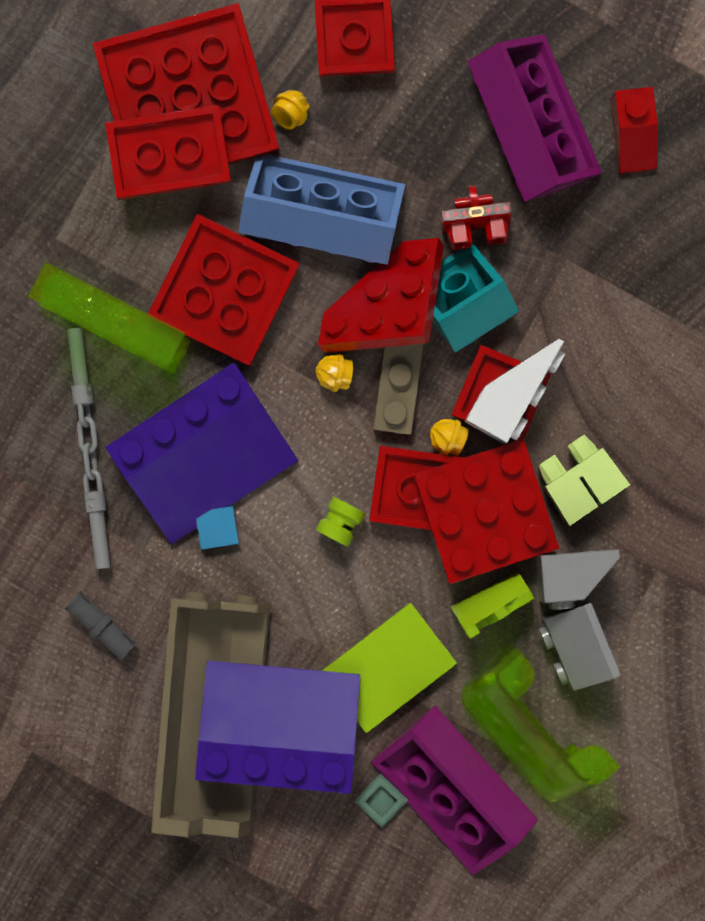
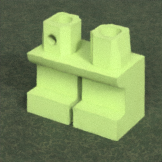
M582 435L566 446L578 463L568 471L564 469L556 455L551 456L537 466L546 484L542 488L550 497L566 526L572 525L599 507L598 505L605 503L630 486L603 448L598 450L585 435Z

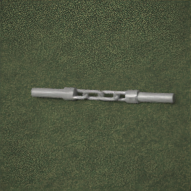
M82 328L67 329L74 384V386H71L73 406H77L78 409L77 435L79 448L83 452L85 468L83 476L86 513H89L95 569L111 568L104 511H107L105 492L103 491L102 477L97 467L95 450L98 446L96 425L92 419L90 405L94 403L92 384H89ZM83 406H85V414H86L85 417H84ZM82 426L85 428L90 426L92 444L86 443L84 445ZM89 454H90V456H91V465H92V469H91V470H90ZM96 479L98 491H90L89 480L93 481Z

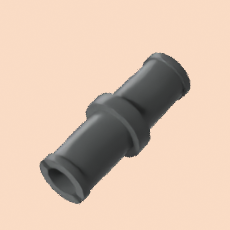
M82 591L64 608L90 631L88 635L92 639L97 637L120 661L137 644L135 640L133 641L112 621L114 617L109 612L105 615Z

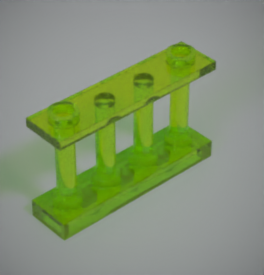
M45 262L28 295L29 298L38 302L40 307L175 375L191 344V340L185 338L186 334L47 262Z

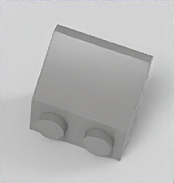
M619 550L535 556L538 600L548 603V609L552 610L575 608V600H584L620 558Z
M582 601L575 604V608L563 609L541 618L544 627L539 628V633L546 649L554 648L559 662L553 664L562 686L568 683L570 689L576 691L621 676L592 603Z

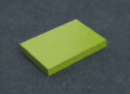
M410 602L322 671L360 674L357 722L368 733L451 669L457 662Z

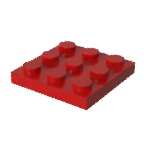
M197 214L147 317L251 367L300 267V263Z
M524 439L413 474L449 584L560 549Z

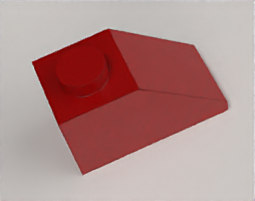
M653 86L615 91L610 99L619 174L657 170L658 122Z

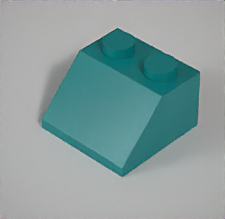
M473 243L472 247L460 249L441 262L432 322L456 353L519 312L504 280Z

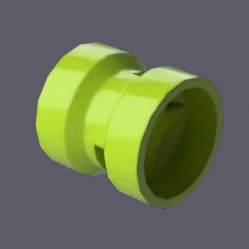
M333 496L328 504L329 512L326 518L319 521L315 530L349 547L353 539L352 531L356 525L361 524L366 513Z

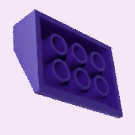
M234 362L105 447L127 482L171 544L198 528L196 519L212 509L233 505L299 461Z
M207 660L195 780L351 794L360 674Z

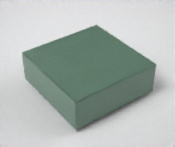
M381 773L354 800L381 827L408 801Z

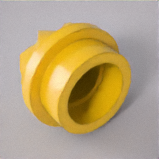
M288 90L276 96L274 105L271 108V115L281 127L292 130L296 126H301L305 123L310 105L307 102V98L301 92Z
M341 354L324 357L315 369L320 385L332 392H337L339 389L348 390L353 374L352 360L344 359Z
M442 419L430 429L432 446L440 454L458 456L466 443L469 430L461 426L459 420Z

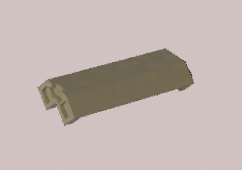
M185 591V599L171 598L151 833L181 837L208 834L241 838L251 835L255 785L195 780L207 660L265 665L270 605L257 604L258 597L235 595L234 602L208 600V593Z

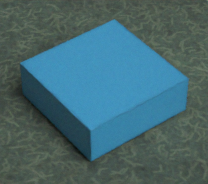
M233 506L212 509L196 519L201 550L239 544Z

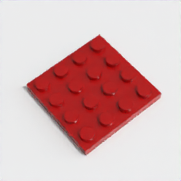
M239 3L92 43L114 121L219 105L229 165L280 151Z

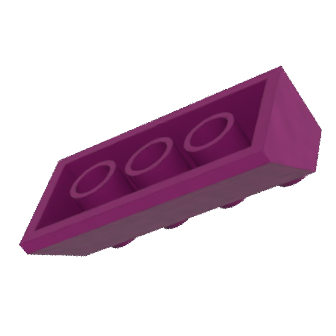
M545 34L498 42L467 61L472 72L473 81L479 89L487 109V115L495 128L501 143V149L508 160L515 177L516 186L521 192L524 202L548 196L602 173Z
M435 705L415 720L371 761L378 771L408 799L407 803L472 875H475L515 848L538 821L537 817Z

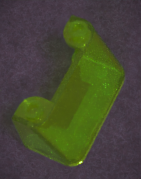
M509 644L464 684L461 691V701L465 708L547 801L562 802L608 779L620 766L605 749L598 744L577 748L572 743H569L563 749L519 699L533 684L534 669L516 646Z

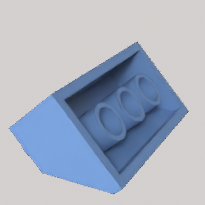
M268 154L257 156L243 198L238 233L252 235L256 238L285 242L293 246L326 251L330 254L363 259L371 263L377 262L388 265L405 184Z

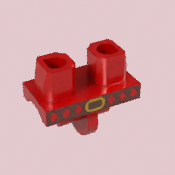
M476 185L468 186V197L454 199L455 209L441 211L442 234H447L452 250L472 247L471 230L485 229L487 245L507 243L508 226H510L512 213L510 202L493 204L492 194L478 196Z

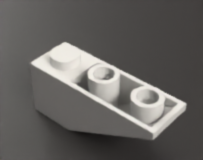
M561 339L556 340L486 385L465 422L503 444H506L510 437L517 440L528 421L522 418L529 404L536 407L546 389V386L541 384L547 371L555 373L565 356V353L560 351L564 341Z

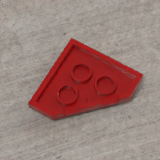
M439 237L403 241L390 253L388 265L377 264L323 313L318 346L323 353L429 343L444 245Z

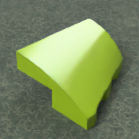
M514 570L455 603L450 608L466 635L471 639L480 633V629L500 621L514 610L534 599V596L518 571Z

